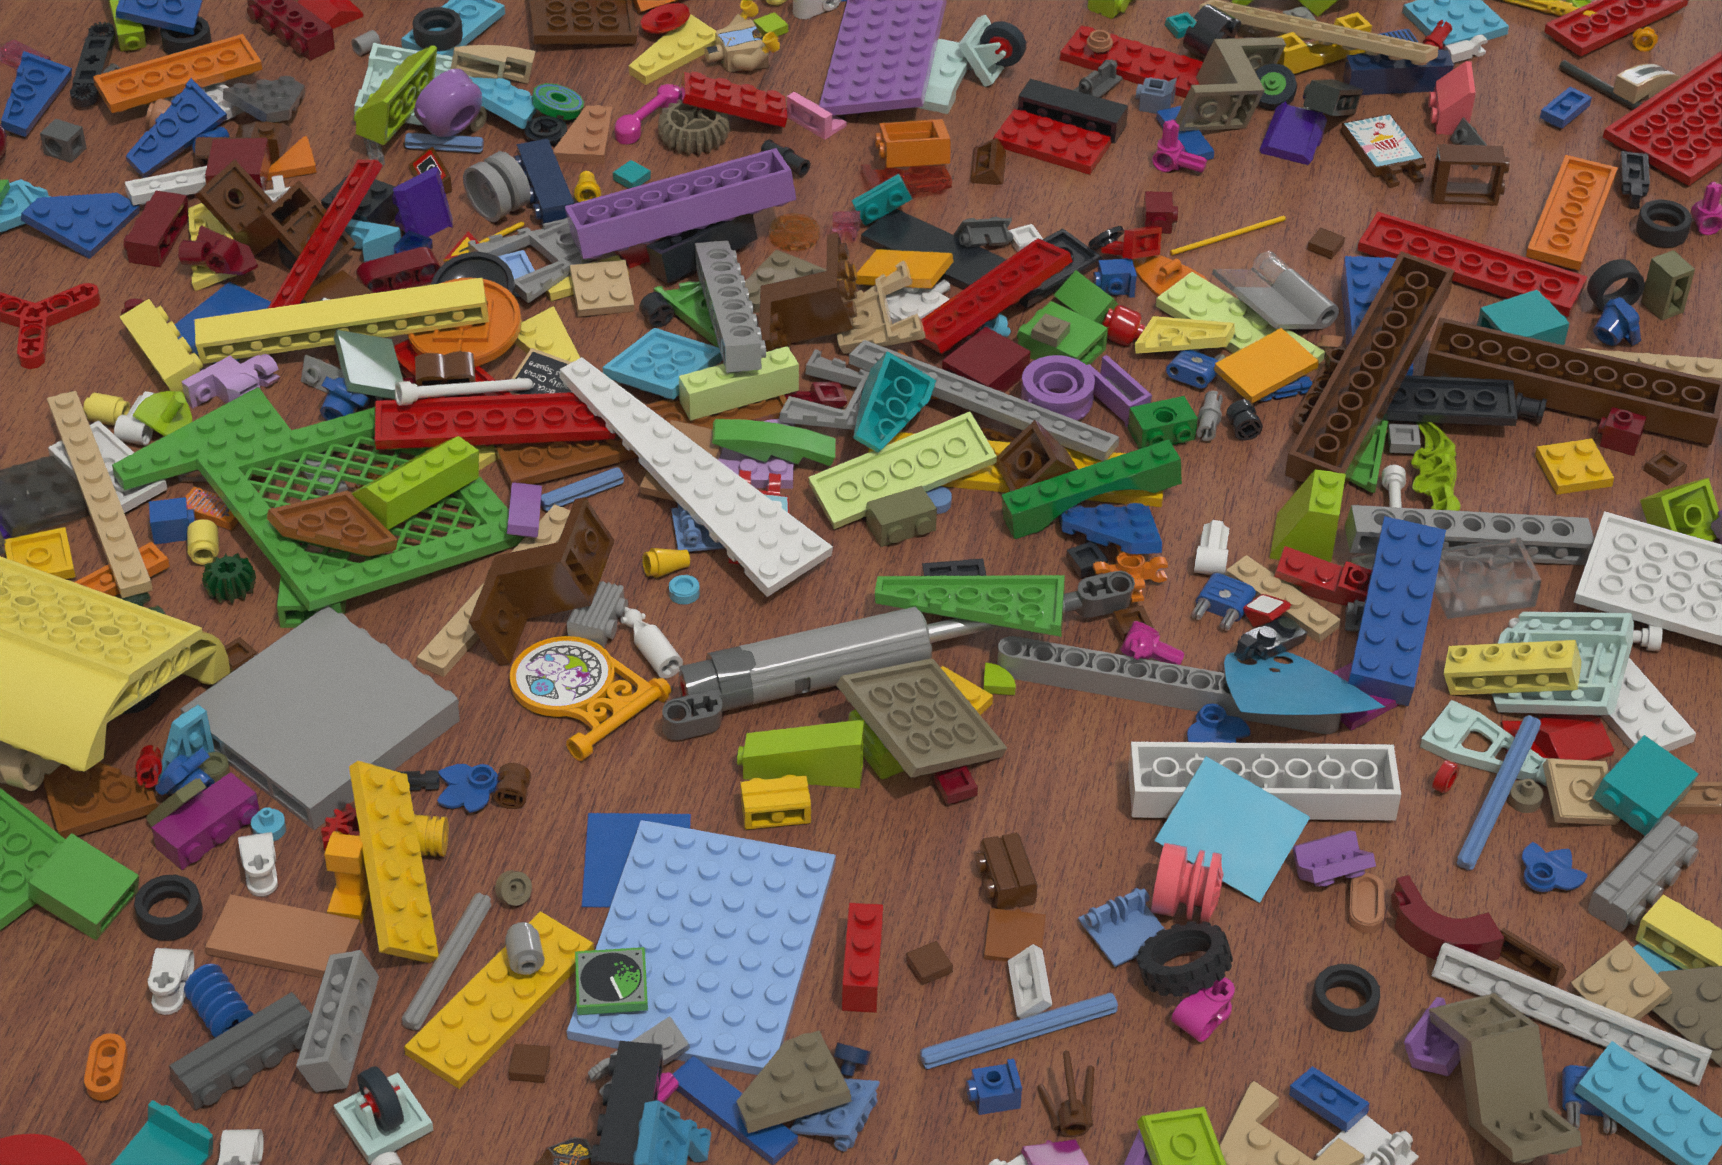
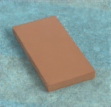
M230 894L205 949L207 955L323 978L330 955L350 952L361 925L358 919Z

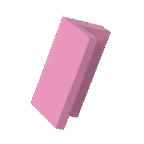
M796 92L787 96L788 118L822 139L829 138L847 126L846 121L836 115L832 116L830 112Z

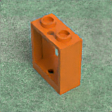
M943 119L879 123L880 133H875L876 149L879 150V158L884 159L887 168L951 164L950 136Z

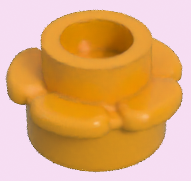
M1650 27L1639 28L1633 33L1634 39H1632V43L1642 52L1653 49L1658 41V35Z

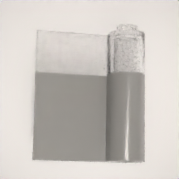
M1272 251L1260 253L1255 258L1251 270L1213 269L1212 274L1235 293L1240 301H1244L1275 329H1324L1329 327L1338 316L1339 308Z

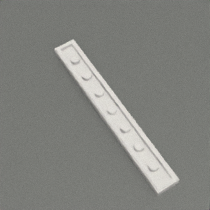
M1447 943L1442 945L1432 973V977L1478 996L1495 993L1522 1014L1605 1048L1613 1041L1644 1064L1698 1086L1712 1053L1710 1049Z

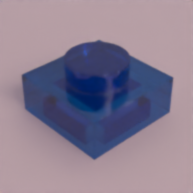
M409 230L394 245V254L419 247L432 249V239Z

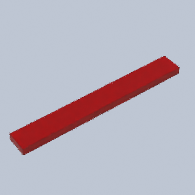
M357 160L267 309L301 303L383 167L378 160Z

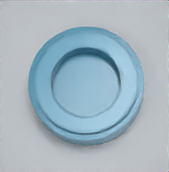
M679 575L669 582V597L673 602L684 605L693 603L699 598L700 585L696 578L689 575Z

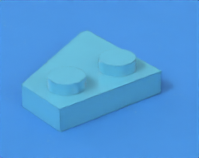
M196 705L189 711L181 714L172 722L162 758L163 767L158 783H160V779L167 766L179 755L190 757L202 747L207 753L215 752L207 711L200 705Z

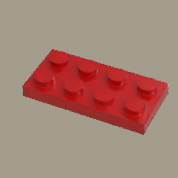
M699 72L683 73L681 80L682 103L780 127L786 126L788 119L786 99L781 93L774 90H768L767 92L758 90L749 84H742V86L733 84L724 78H708Z
M1013 109L993 137V139L999 140L1005 150L1091 175L1111 146V137L1017 109Z

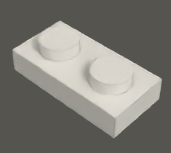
M1032 944L1008 960L1017 1017L1021 1019L1039 1014L1052 1006L1043 950Z

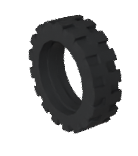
M1196 921L1187 922L1186 925H1180L1179 923L1172 925L1171 929H1162L1156 932L1155 937H1149L1145 941V946L1139 948V955L1137 956V962L1145 986H1148V989L1153 993L1158 991L1161 996L1173 994V997L1183 996V993L1188 992L1190 995L1199 992V989L1212 987L1214 985L1213 982L1216 980L1221 981L1226 976L1225 972L1230 971L1232 967L1231 962L1233 961L1225 932L1218 925L1211 926L1209 922L1203 921L1201 924H1197ZM1193 951L1206 952L1202 957L1193 962L1180 966H1164L1168 960L1177 955Z

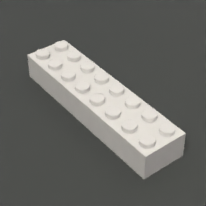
M1131 742L1128 771L1132 817L1168 818L1202 761L1207 756L1310 816V819L1396 820L1401 789L1394 745Z

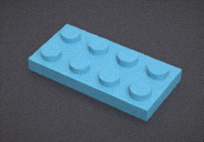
M450 0L442 6L456 11L461 17L463 37L456 47L466 46L505 14V5L493 0ZM436 27L429 29V31H441L447 28ZM413 30L401 38L403 48L417 51L423 50L415 43ZM454 48L437 51V54L453 56Z
M1613 1041L1610 1042L1574 1090V1092L1677 1165H1707L1722 1145L1721 1117Z

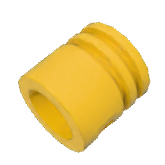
M415 815L421 856H428L429 853L431 856H436L438 853L440 857H444L448 845V818L442 816L439 819L438 816H433L431 819V816Z

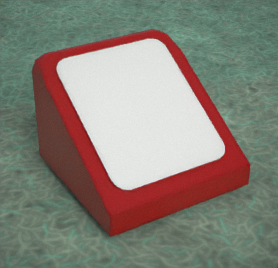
M1262 594L1245 605L1243 611L1252 626L1259 627L1273 621L1290 609L1292 605L1289 601Z

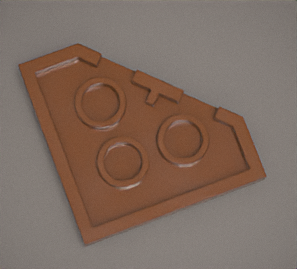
M348 490L268 509L267 520L284 537L365 556L380 555L396 550L398 539Z
M100 762L85 772L76 771L67 765L61 764L50 775H44L43 783L57 831L65 839L71 833L78 836L149 815L158 807L152 787L145 788V781H143L141 786L137 782V778L124 775L121 769Z

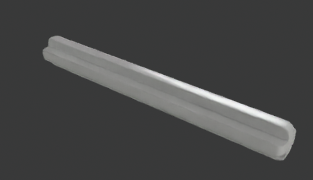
M476 893L402 1016L405 1028H410L413 1031L420 1029L489 911L491 898L488 895Z

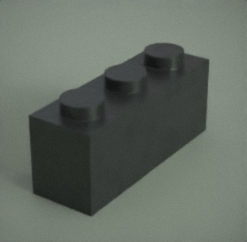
M1335 79L1311 80V83L1307 84L1303 92V99H1305L1303 106L1331 116L1352 115L1356 113L1363 89Z

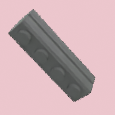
M293 992L287 994L169 1065L175 1088L185 1097L194 1111L203 1105L214 1104L224 1092L234 1086L240 1087L245 1085L260 1070L265 1067L272 1068L280 1063L283 1056L296 1048L301 1049L312 1014L304 1005L302 1006L300 1000Z

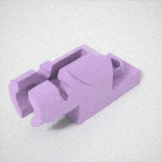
M266 353L254 356L241 364L232 356H228L183 380V392L188 405L192 409L215 396H218L227 404L257 387H268L279 381L280 376L273 374V372L279 369L274 359Z

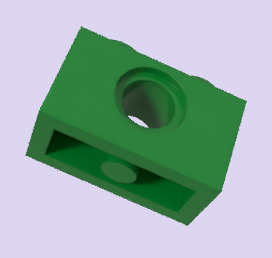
M1185 396L1130 407L1128 430L1139 449L1168 439L1174 445L1195 440L1198 418Z

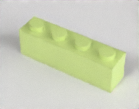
M788 346L766 352V358H761V370L726 373L724 364L679 376L680 404L690 420L799 390V364Z

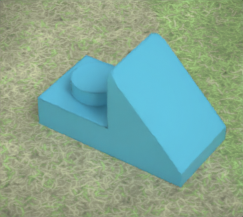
M351 219L345 228V232L356 243L352 248L363 250L364 262L402 251L399 227Z

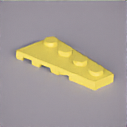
M690 14L689 19L683 25L667 32L629 65V74L647 85L704 55L705 47L715 45V33L717 31Z
M202 203L188 208L191 240L196 241L200 226H205L233 239L232 235ZM191 266L193 271L192 285L195 291L237 276L234 274L215 273L205 266Z

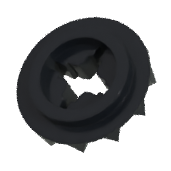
M551 116L534 118L527 123L525 128V135L529 142L548 139L550 144L557 145L558 141L567 132L566 123L559 118Z

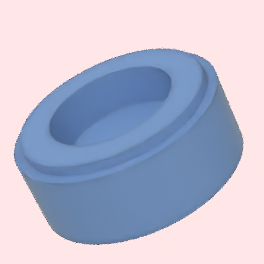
M939 486L926 492L936 506L937 514L944 513L950 509L952 494L947 488Z

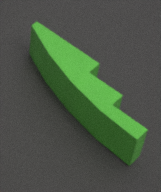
M715 419L713 422V444L763 462H767L771 455L795 464H799L803 457L831 466L835 460L836 438L779 423L754 420Z

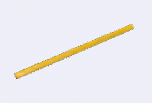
M1283 215L1170 250V254L1173 256L1285 221L1286 218Z

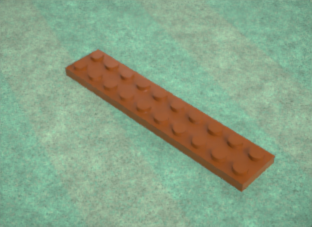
M780 395L694 420L688 418L680 404L679 396L674 399L646 404V406L668 423L674 420L713 429L715 419L754 421L780 419V412L787 399L785 395ZM616 432L615 439L494 444L496 456L510 486H512V483L533 485L639 458L633 450L628 451L623 446V440Z

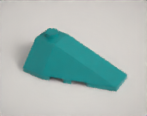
M887 351L870 369L862 392L853 438L879 453L929 402L936 380Z

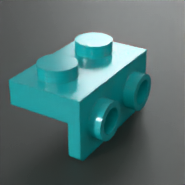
M897 174L853 199L852 202L856 212L866 226L911 201L912 197L901 176Z

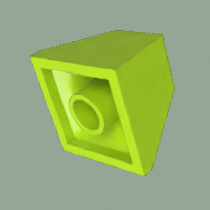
M1709 478L1669 488L1640 499L1647 524L1707 541L1718 539L1711 528V523L1719 518V508Z

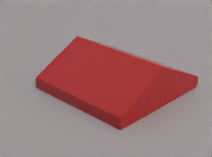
M300 0L297 2L333 29L364 17L363 12L350 0Z
M1554 714L1539 719L1541 725L1535 741L1550 759L1596 761L1612 756L1615 751L1601 719L1595 715Z

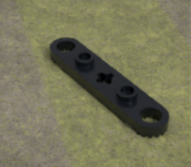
M99 22L98 25L94 23V26L91 25V28H89L73 78L72 88L70 89L71 102L77 107H89L98 100L100 93L94 84L93 76L103 74V71L107 68L116 39L115 29L109 22L107 24L106 22H103V24Z

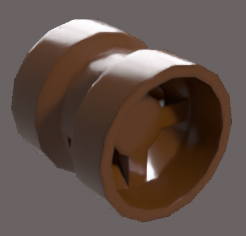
M518 763L504 764L498 772V784L494 790V800L498 805L507 809L521 808L527 800V788L530 785L531 772L527 767Z

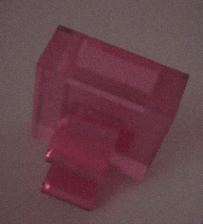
M860 211L833 212L832 232H838L840 239H842V233L849 231L852 234V241H856L857 231L860 230Z

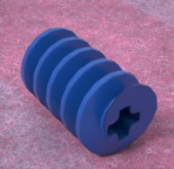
M206 964L199 967L185 982L184 993L186 998L191 1001L192 1007L197 1010L199 1017L204 1020V1024L210 1029L212 1036L215 1038L254 1015L253 1012L248 1010V1005L242 1000L241 995L235 991V986L229 982L228 976L222 972V968L217 964Z

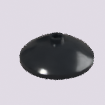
M485 252L464 253L448 260L438 269L431 282V285L458 278H483L502 285L513 295L515 292V281L510 267L499 257Z

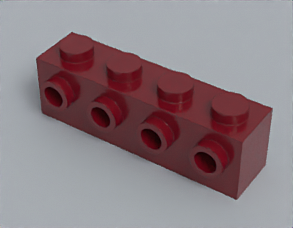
M247 0V13L251 20L259 23L268 32L274 34L283 43L292 47L298 54H301L309 61L335 49L333 28L295 0Z

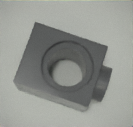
M55 118L40 133L44 154L72 163L87 149L83 127Z

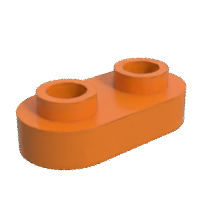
M117 1034L101 1035L90 1046L84 1083L88 1095L95 1100H109L115 1097L122 1089L128 1051L124 1039Z

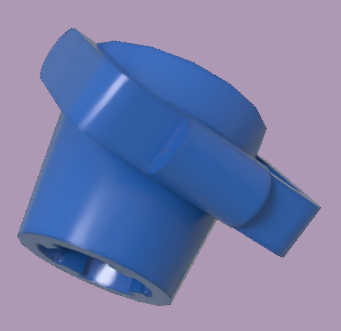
M1623 298L1611 299L1604 306L1593 332L1601 342L1607 345L1616 346L1625 338L1633 346L1641 342L1640 317L1636 310L1627 304Z
M326 376L321 385L329 390L320 409L321 415L327 421L346 416L347 414H353L361 407L367 409L371 401L366 394L348 392L344 378H335L333 380Z
M202 747L190 757L186 755L176 757L165 769L160 783L155 787L156 791L160 795L167 794L171 796L196 778H200L206 786L204 790L215 783V780L199 768L210 757L209 754Z

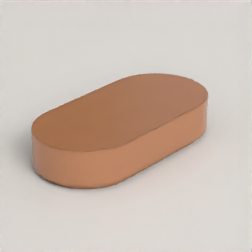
M1370 873L1354 877L1349 889V923L1355 930L1362 933L1378 931L1384 919V883L1379 877Z

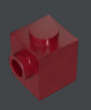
M1145 191L1143 205L1144 227H1162V234H1171L1172 224L1178 222V206H1173L1172 192Z
M1612 407L1608 418L1602 417L1597 434L1602 435L1600 447L1635 456L1647 417Z

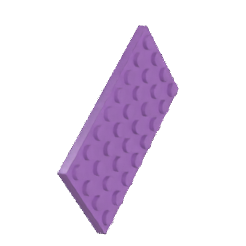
M847 0L819 107L830 112L832 116L922 107L947 0Z

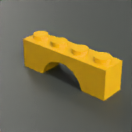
M1358 12L1337 18L1333 24L1370 33L1372 30V25ZM1294 32L1278 36L1283 38L1286 46L1277 64L1286 66L1295 74L1344 59L1346 55L1363 53L1365 50H1345L1342 48V45H1322L1319 43V40L1304 43Z

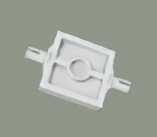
M942 280V282L933 286L932 289L904 287L886 295L892 324L915 314H918L920 319H922L947 302L949 298L944 296L943 293L950 290L948 281Z

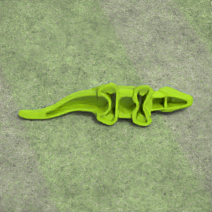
M1416 422L1425 436V448L1418 449L1411 461L1415 469H1420V475L1413 482V490L1432 497L1434 504L1431 509L1460 511L1461 504L1454 495V485L1457 479L1456 445L1432 422Z

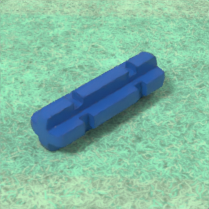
M1302 376L1297 381L1294 380L1259 399V401L1272 400V397L1279 399L1298 395L1297 392L1306 394L1312 385V381L1309 376Z

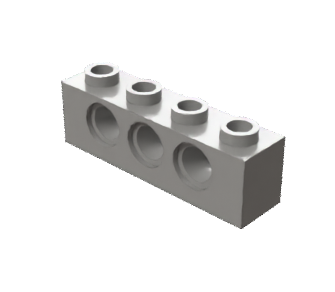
M361 950L332 954L326 966L296 1065L315 1092L348 1087L379 979V975Z

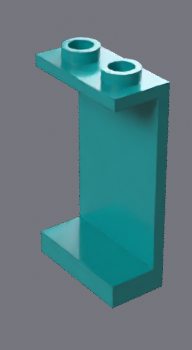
M152 1100L148 1104V1121L111 1165H204L213 1154V1134L204 1125L192 1123L181 1117L174 1108L167 1105L162 1106Z

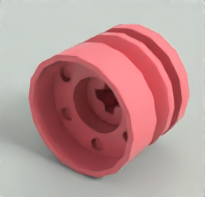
M1164 843L1156 876L1151 912L1173 917L1179 903L1186 904L1187 920L1192 921L1195 907L1199 906L1202 907L1200 922H1210V918L1218 906L1223 882L1222 854L1214 852L1210 867L1204 866L1205 850L1199 851L1194 864L1187 863V847Z

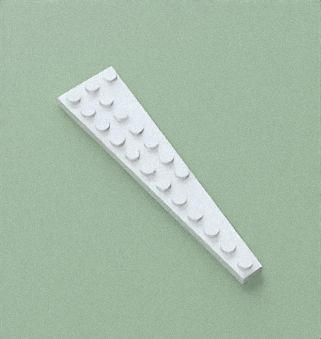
M581 357L560 369V379L587 405L588 409L595 416H601L606 422V428L612 434L616 432L623 440V446L628 451L633 450L638 455L641 465L684 510L689 512L697 524L704 525L710 531L709 536L715 543L720 542L727 549V555L733 562L738 561L745 568L744 573L767 597L832 556L833 546Z

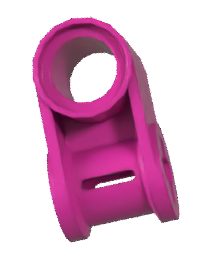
M1225 977L1221 981L1216 980L1213 982L1214 985L1212 987L1199 989L1198 993L1191 994L1183 999L1172 1015V1022L1199 1042L1205 1041L1231 1015L1232 1005L1230 1001L1234 997L1235 987Z

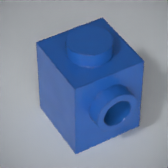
M186 497L149 502L150 526L154 544L187 541V528L192 522L196 521L194 509H188Z

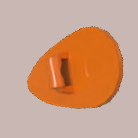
M1161 255L1132 259L1136 275L1157 297L1191 272L1207 280L1202 274L1183 265L1177 258L1172 260Z

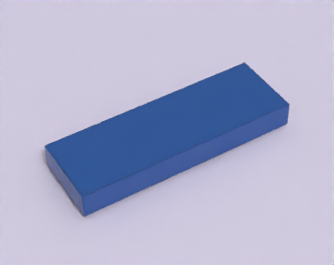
M1181 106L1157 111L1156 119L1162 127L1165 121L1176 119ZM1199 130L1179 131L1178 140L1185 147V152L1204 157L1206 160L1214 158V149Z

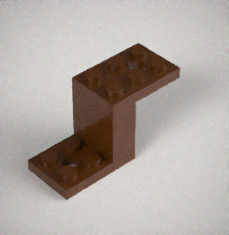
M235 159L195 194L236 241L250 246L254 256L279 238L298 259L327 211L300 180L272 201ZM228 192H234L238 195L239 204H234L229 200ZM345 230L317 274L316 280L321 278L356 244Z
M838 232L827 235V266L825 272L761 285L759 327L762 340L765 341L766 352L787 346L791 350V343L853 330V318L857 317V309L854 299H857V290L854 281L858 277L855 265L850 264L848 260L850 255L847 243L841 242Z
M586 497L574 500L559 542L495 556L469 619V624L499 665L511 663L527 619L591 606L615 540Z

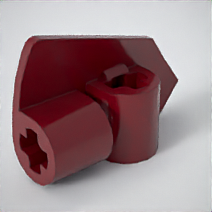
M200 226L196 241L183 240L179 245L178 257L182 265L205 266L215 273L244 275L258 268L250 246L219 234L205 226Z

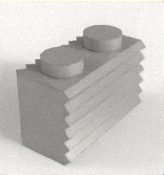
M599 582L591 606L573 609L567 621L568 636L589 639L605 648L608 639H613L616 634L618 618L624 617V609L628 607V600L624 599V587L622 585L617 586L615 583Z

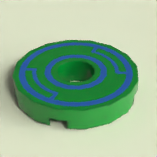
M545 83L536 86L533 90L532 103L534 107L547 116L557 118V115L564 116L563 119L571 120L577 118L583 110L584 101L582 97L565 86Z

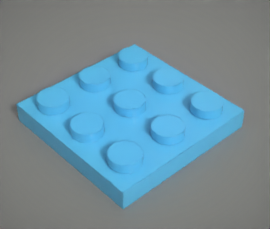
M1416 0L1403 5L1402 13L1426 36L1432 33L1439 20H1444V23L1447 21L1451 24L1453 30L1443 42V46L1463 40L1470 41L1476 35H1483L1487 40L1508 34L1509 25L1482 0Z
M653 328L602 368L603 374H606L611 380L639 388L642 391L661 395L664 398L674 399L679 395V376L714 367L723 359L718 347Z

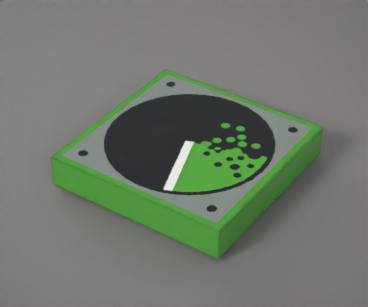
M645 947L575 951L577 1015L648 1011Z

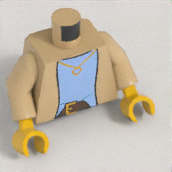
M742 0L740 7L743 12L741 14L738 13L727 27L717 30L715 33V45L705 47L704 49L705 58L708 63L721 60L729 72L768 68L769 51L773 53L780 49L778 37L773 31L766 33L762 37L752 19L747 20L748 17H754L758 14L759 9L755 2L752 0Z

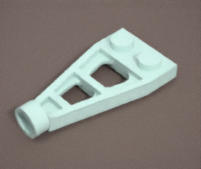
M1451 700L1422 737L1420 747L1452 762L1498 773L1503 761L1496 759L1495 756L1501 748L1509 749L1515 737L1480 712ZM1471 731L1480 732L1492 742V745L1486 752H1477L1462 746V743ZM1530 749L1517 779H1532L1535 783L1538 782L1547 786L1542 764L1548 758H1543Z

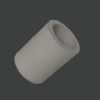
M374 30L368 31L351 41L354 52L359 56L370 52L373 43L381 44L380 38Z

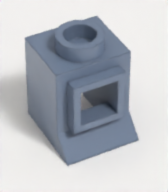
M1149 77L1145 78L1143 85L1138 84L1136 100H1140L1139 111L1157 114L1159 110L1171 108V104H1174L1177 77L1169 82Z

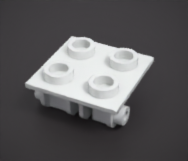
M1367 1115L1348 1132L1341 1131L1316 1154V1157H1319L1332 1143L1340 1138L1365 1155L1364 1164L1360 1165H1412L1419 1158L1416 1153L1410 1150L1413 1139L1408 1132H1395L1391 1135Z

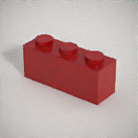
M849 903L842 983V1011L877 1013L883 933L882 904Z

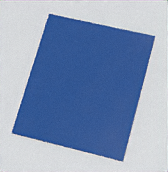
M228 282L174 324L181 334L178 339L184 337L192 349L191 353L195 352L199 356L195 341V319L267 309L271 302Z
M588 813L582 907H611L641 820L690 829L691 814Z

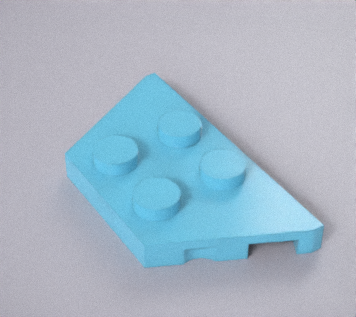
M470 77L482 92L483 107L521 129L526 128L527 121H530L533 114L537 111L532 103L533 98L528 91L512 86L510 81L503 78Z
M21 179L9 183L10 189L0 205V233L25 224V222L21 221V213L38 197H51L48 196V191L41 187L32 186L31 183Z

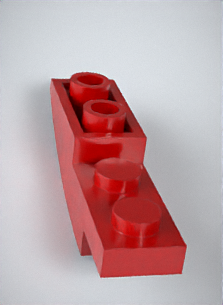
M1284 546L1274 577L1301 586L1300 592L1304 595L1347 606L1348 602L1354 603V600L1365 602L1372 570L1348 561L1342 567Z

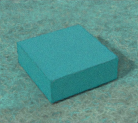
M1188 12L1167 17L1165 20V26L1177 39L1183 38L1188 27H1194L1196 24V20Z
M632 160L613 172V180L629 189L640 186L651 178V170Z

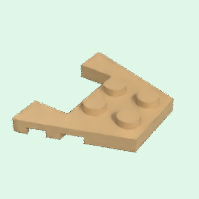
M905 260L895 265L897 270L886 277L882 274L875 279L876 285L864 293L862 290L857 292V299H854L857 317L853 318V330L836 333L838 344L843 354L851 353L863 340L883 347L926 338L923 324L918 314L894 324L891 321L886 295L912 284L910 271Z
M1255 1081L1249 1085L1220 1144V1149L1227 1165L1364 1164L1365 1160L1364 1154L1340 1138L1332 1143L1316 1160H1312L1262 1126L1261 1123L1279 1107V1097Z

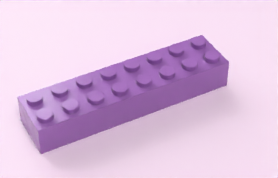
M775 148L565 206L571 236L583 259H595L608 252L624 251L630 246L640 243L649 244L658 238L666 236H678L683 231L694 228L703 229L708 227L709 224L719 221H731L735 217L744 214H756L761 212L762 209L769 207L785 206L797 199L791 169Z

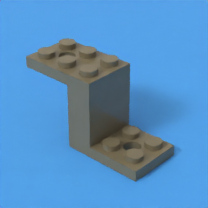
M1283 38L1214 39L1196 77L1200 85H1191L1175 119L1177 124H1179V131L1246 128L1265 91L1255 71L1267 64H1277L1286 46Z
M1495 993L1429 1009L1431 1023L1459 1045L1468 1121L1472 1128L1512 1162L1528 1163L1533 1161L1535 1157L1545 1154H1564L1569 1151V1148L1582 1145L1580 1131L1549 1107L1539 1026Z

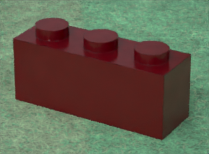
M157 190L154 192L150 201L146 202L140 217L136 218L134 227L124 238L123 247L127 251L129 263L159 268L162 266L189 220L187 195Z

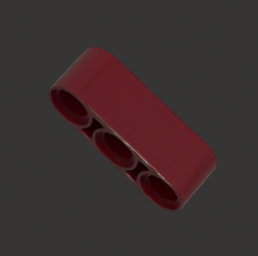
M419 247L366 261L357 268L356 276L365 287L374 293L430 284L441 266L430 248Z

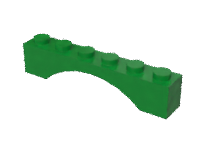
M1168 439L1002 494L1003 520L1015 540L1042 531L1067 509L1096 495L1127 489L1156 493L1182 484L1181 458Z

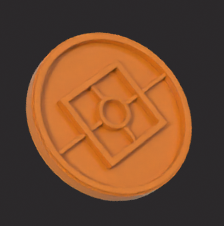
M458 278V279L448 280V281H445V282H442V283L455 282V281L468 280V279H475V278ZM483 279L489 322L407 334L409 342L418 355L426 353L446 355L452 352L464 351L474 354L475 366L488 363L504 354L518 338L522 320L516 298L502 285Z

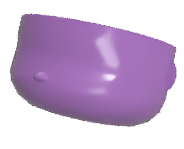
M448 70L434 78L422 90L414 106V115L430 133L438 137L454 136L467 128L478 115L482 106V92L478 85L463 70Z
M1060 355L1039 358L1031 362L1023 372L1021 399L1079 421L1088 414L1093 405L1094 374L1086 364L1075 358Z

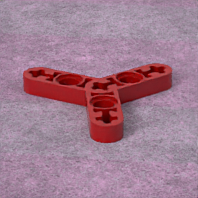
M79 284L36 303L0 292V322L19 327L17 354L20 365L23 368L35 369L45 363L49 327L94 309L100 304L99 289L95 284ZM67 305L65 308L55 309L57 306ZM13 308H16V309H17L16 311H13V312H5L6 310H9V309H13ZM30 335H40L36 338H27ZM30 350H34L35 352L30 355Z

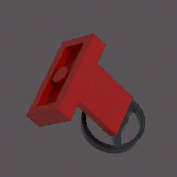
M1116 226L1094 237L1088 243V246L1092 250L1101 248V253L1121 255L1123 258L1128 259L1160 255L1162 227L1149 226L1124 230L1122 226ZM1124 234V242L1117 241Z

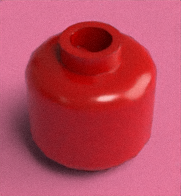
M1117 305L1114 309L1109 308L1102 323L1103 326L1108 328L1107 339L1123 346H1129L1133 340H1137L1145 328V325L1140 324L1141 314L1123 305Z

